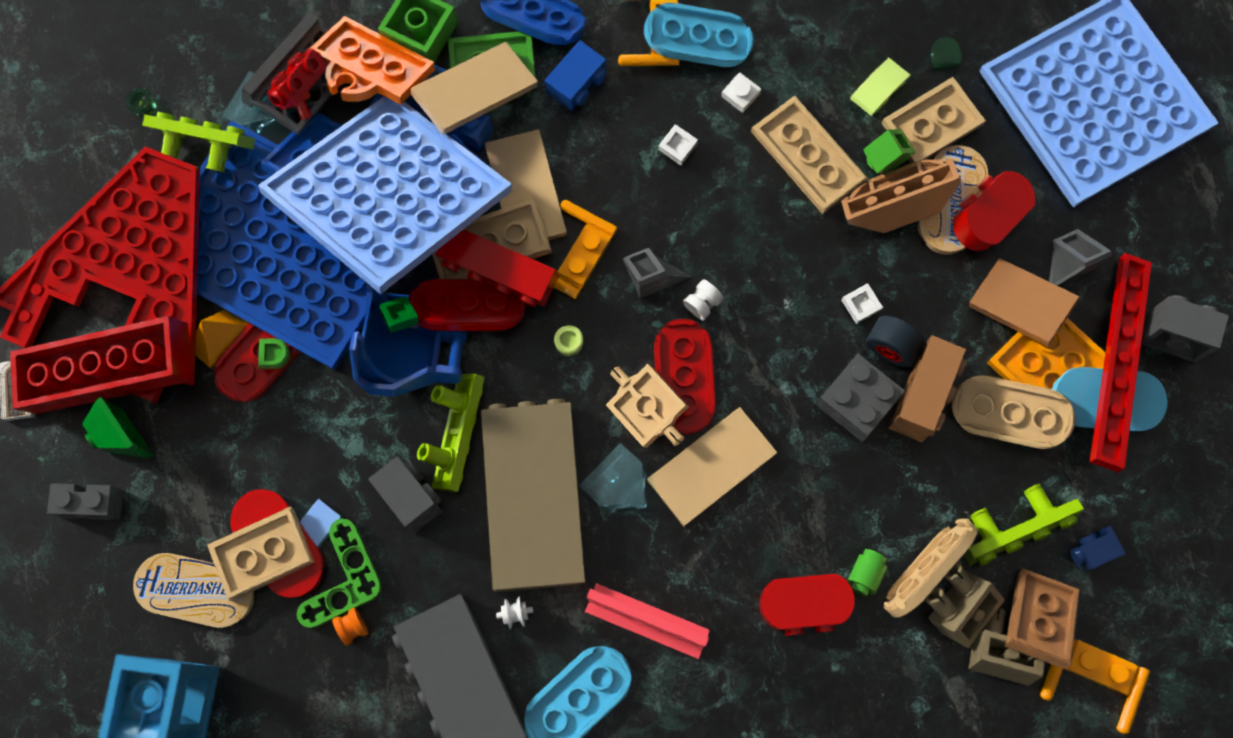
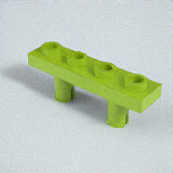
M157 112L156 117L144 114L142 126L160 130L164 133L161 151L163 154L178 159L182 139L186 136L208 140L211 143L206 169L225 173L224 169L229 148H232V146L251 150L254 148L255 138L245 136L244 129L228 126L227 131L221 130V125L204 121L203 126L197 125L198 120L180 116V121H175L174 115Z
M462 374L461 381L456 383L454 390L443 386H435L432 390L431 401L450 408L441 448L424 443L420 445L417 451L418 460L436 465L432 489L448 492L459 491L463 480L466 457L470 449V439L476 423L478 404L483 393L482 387L485 377L481 375Z
M1036 484L1024 492L1037 515L1033 519L1003 532L998 530L987 508L978 510L970 516L983 540L969 547L964 557L969 566L978 562L980 566L986 565L997 558L995 554L1004 550L1008 554L1015 552L1024 546L1023 542L1033 538L1034 541H1039L1050 535V530L1057 526L1065 529L1079 521L1077 517L1083 511V506L1077 498L1059 507H1053L1041 484Z

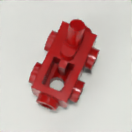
M312 48L303 54L301 52L296 53L288 61L289 66L287 70L280 72L271 81L273 85L267 92L269 100L282 110L295 106L301 120L312 117L305 100L309 99L311 96L309 90L326 71L328 66L322 60L320 53Z

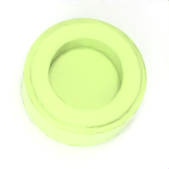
M571 325L561 327L554 336L555 347L559 353L565 356L577 354L582 349L584 343L581 331Z

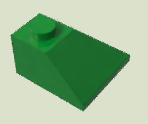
M102 397L95 401L82 423L88 432L85 434V438L94 449L99 448L108 453L147 459L154 456L122 408Z

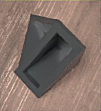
M1079 229L1053 240L1049 282L1061 286L1097 270L1112 257V252Z
M650 248L623 258L640 298L692 278V276L654 255Z

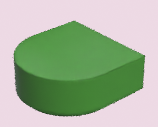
M276 338L259 340L258 367L261 370L280 369L289 362L291 356L290 349L282 340Z

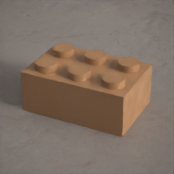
M931 335L914 363L904 388L905 391L900 398L889 429L919 442H923L928 436L933 437L935 431L941 429L946 414L941 412L946 403L950 404L956 391V387L952 386L957 376H961L966 366L967 360L963 359L966 351L965 348Z

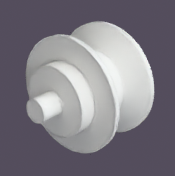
M518 596L517 602L514 604H510L507 599H504L505 605L501 606V612L496 613L497 619L503 618L504 624H508L509 629H512L513 622H520L525 627V620H529L528 613H533V607H527L526 602H521L520 596Z

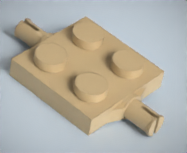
M649 364L638 374L628 377L620 366L614 368L616 372L612 370L610 375L620 384L617 394L606 404L612 413L645 448L664 434L674 446L680 444L678 440L682 442L684 437L673 425L676 419L689 408L688 405Z

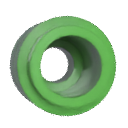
M865 549L864 553L858 556L847 580L852 586L851 588L854 593L863 597H868L869 594H876L887 570L885 565L887 558L870 549Z

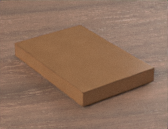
M999 258L970 300L969 307L1049 347L1078 303L1079 296Z
M1021 568L1016 578L1006 647L1067 670L1071 665L1080 589Z

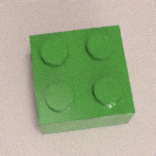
M395 0L380 24L378 31L382 36L435 63L448 38H450L456 28L458 19L454 6L441 0Z

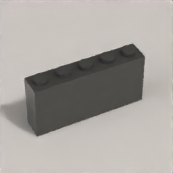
M459 594L393 626L396 632L392 636L393 641L399 652H405L409 661L405 664V668L412 681L417 680L421 691L417 692L418 698L424 709H430L434 718L430 721V725L437 738L528 737L464 595Z

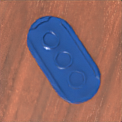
M481 0V8L490 19L550 44L567 45L574 43L583 36L585 31L586 18L582 15V10L578 5L568 0Z

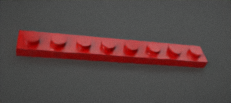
M1124 253L1118 262L1089 462L1117 473L1125 469L1152 262Z

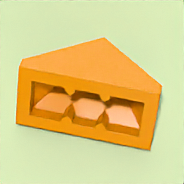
M226 310L201 320L196 332L195 355L212 369L219 356L249 323Z

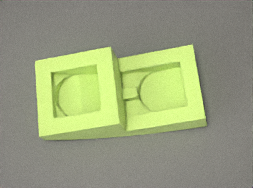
M888 58L864 81L850 99L872 116L887 103L894 92L906 83L910 74Z

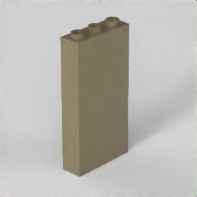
M551 399L547 401V404L536 405L533 401L520 402L518 407L506 408L505 404L489 405L488 409L481 410L493 591L507 592L586 585L571 402H565L564 399Z

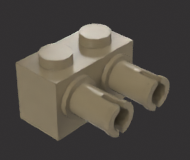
M956 562L950 569L952 575L948 572L944 576L953 585L951 589L945 594L940 587L935 586L930 592L934 598L932 599L928 595L925 601L934 609L928 618L943 635L969 649L1005 599L992 583L965 571L961 564Z
M1000 609L999 614L996 611L984 627V631L972 643L969 670L1029 686L1043 677L1044 661L1006 647L1007 635H1003L1006 611Z

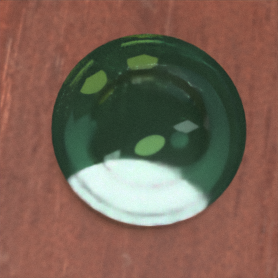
M135 88L126 97L127 108L137 117H144V114L150 115L156 108V99L146 88Z

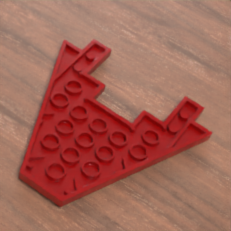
M145 146L0 287V306L11 310L0 338L23 348L32 347L54 297L80 307L90 282L94 281L136 299L125 326L166 316L188 323L193 381L186 382L185 384L193 386L195 382L200 169ZM163 388L134 393V395L157 403Z

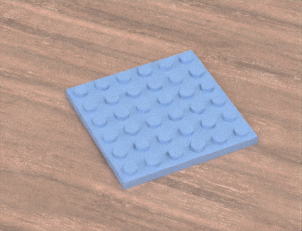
M1101 0L983 65L979 70L1073 208L1219 124L1130 0Z
M385 96L258 185L262 195L380 294L512 192V184L449 135H442L432 122L406 102L400 105Z

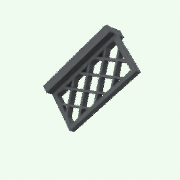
M309 12L242 87V102L250 108L256 106L297 135L305 129L333 96L327 84L322 83L321 77L309 90H319L320 99L314 102H306L312 117L301 120L298 124L290 120L286 112L297 110L295 106L282 110L275 105H268L262 99L273 85L271 83L273 78L280 72L287 70L289 66L288 61L298 52L306 53L307 48L314 45V40L319 34L323 36L329 31L319 24V17Z

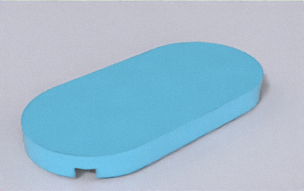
M664 3L650 12L644 25V35L649 46L656 53L673 59L721 67H733L745 61L754 44L753 33L748 26L747 28L743 23L744 20L741 17L730 12L702 7Z
M1072 368L1064 372L1053 384L1052 389L1062 393L1072 404L1075 413L1074 427L1095 428L1103 373L1102 368ZM1137 371L1130 431L1152 429L1161 422L1167 410L1168 402L1165 388L1155 376L1146 372Z
M604 646L586 649L529 702L524 718L525 731L528 738H583L627 695L632 677L630 666L625 657L617 650Z

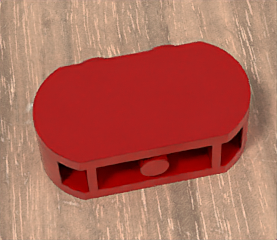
M1005 171L994 178L991 175L987 176L977 185L979 191L975 195L971 193L960 202L959 205L962 208L953 217V229L962 245L974 251H983L992 245L1000 243L1035 206V193L1032 185L1023 175L1017 172Z
M838 574L774 579L764 588L759 600V609L764 621L777 631L785 630L786 636L804 634L803 628L812 627L816 628V633L835 631L834 625L842 624L849 618L854 608L855 599L850 584Z

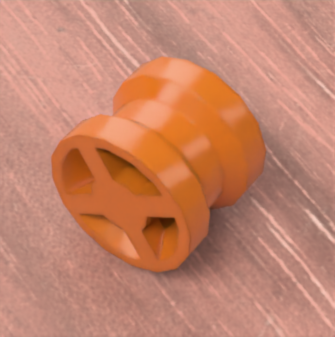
M356 607L350 609L347 615L343 617L337 616L332 619L335 630L345 646L353 643L354 638L358 636L364 637L369 634L366 623Z

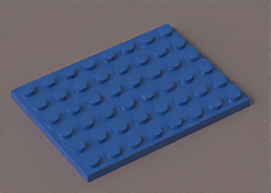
M231 120L228 126L244 129V135L255 138L253 150L237 146L229 148L224 169L225 173L206 169L209 155L199 168L200 204L197 295L272 337L282 340L290 347L335 371L350 347L352 333L359 331L365 322L366 282L260 193L258 185L272 176L261 168V162L278 145Z

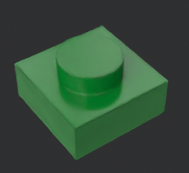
M407 296L378 305L379 313L390 333L418 324V315Z

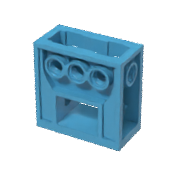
M116 655L98 738H206L220 667L161 658Z

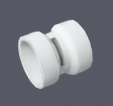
M702 280L696 286L695 293L689 294L683 300V303L694 316L704 321L710 315V309L713 306H718L724 298L715 286L706 280Z

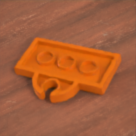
M346 16L341 18L311 47L320 53L322 60L328 65L325 79L332 95L338 93V87L341 84H352L341 91L342 100L347 102L363 101L379 93L401 105L411 95V88L424 82L435 71L433 61Z

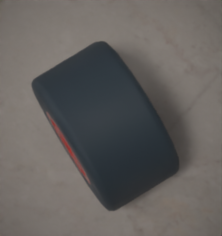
M880 316L866 339L868 348L875 355L888 363L900 367H911L926 343L924 336L918 329L904 320L892 316Z

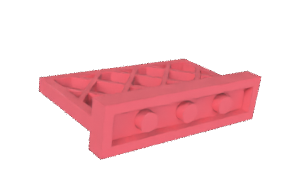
M597 583L594 590L590 589L587 599L589 603L585 610L587 614L696 659H699L702 649L706 647L709 639L707 637L709 629Z

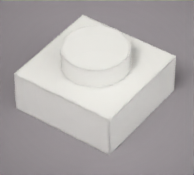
M739 72L722 91L721 97L743 113L759 96L761 88Z
M675 124L659 144L658 150L682 165L697 146L698 139Z
M868 283L847 294L841 300L856 324L883 309Z

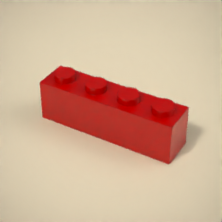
M465 229L440 247L435 254L441 260V266L454 273H457L458 269L468 273L467 278L482 285L484 281L494 285L493 289L506 296H509L510 292L520 296L519 301L534 308L536 304L545 307L559 278L556 269Z

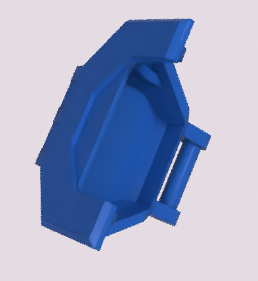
M366 282L367 295L362 335L359 334V331L352 333L349 348L354 381L369 395L391 397L432 385L436 382L459 383L462 376V370L460 369L463 343L467 340L468 332L434 331L425 329L417 324L390 333L379 313L378 305L403 296L408 298L409 295L385 292L380 294ZM442 342L451 343L448 366L439 365Z

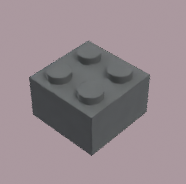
M1168 296L1148 312L1141 344L1196 363L1220 349L1229 315L1219 312L1213 306H1200L1191 303L1188 298L1183 296Z
M857 353L822 395L816 406L863 442L905 390Z
M396 456L369 477L368 480L402 524L415 534L443 512L438 506L442 500L428 483L424 485L420 483L424 477L409 459L403 462Z

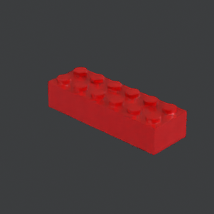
M170 316L10 351L13 409L33 414L92 403L100 397L111 399L193 381L188 323Z

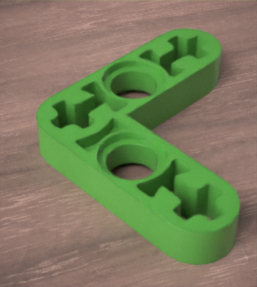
M348 519L336 520L329 529L331 542L348 581L306 600L299 606L297 619L305 627H320L331 622L337 616L341 617L347 614L354 607L360 608L376 600L382 593V582L357 526ZM341 526L347 529L351 528V531L347 534L349 541L352 544L357 541L358 545L348 547L343 538H337V534L341 532ZM353 552H361L364 557L363 564L359 568H351L348 565V557ZM368 568L370 573H364L366 580L370 583H375V586L371 588V595L361 592L360 589L364 587L363 580L359 576L354 579L353 576L365 572ZM344 592L348 597V603L346 607L338 610L332 605V598L336 593ZM325 599V605L331 612V615L327 616V611H322L315 615V622L311 619H305V615L309 613L308 608L310 606L312 609L324 607L321 600Z

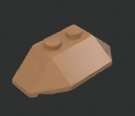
M946 159L945 161L919 160L866 180L849 197H846L841 202L848 224L886 233L940 213L960 185L961 179L953 159Z

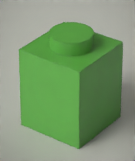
M902 129L887 130L863 149L867 156L868 165L876 173L893 171L916 153Z

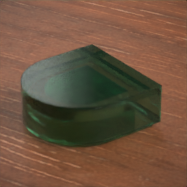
M943 37L934 42L930 51L932 68L960 66L962 57L960 47L955 40Z

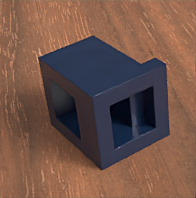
M1112 526L1100 529L1079 539L1081 545L1070 551L1073 561L1078 567L1082 568L1083 572L1126 554Z

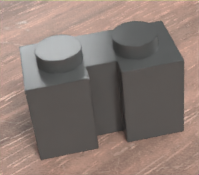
M50 483L47 514L59 518L120 520L124 490L111 485L86 484V488H83L76 484Z

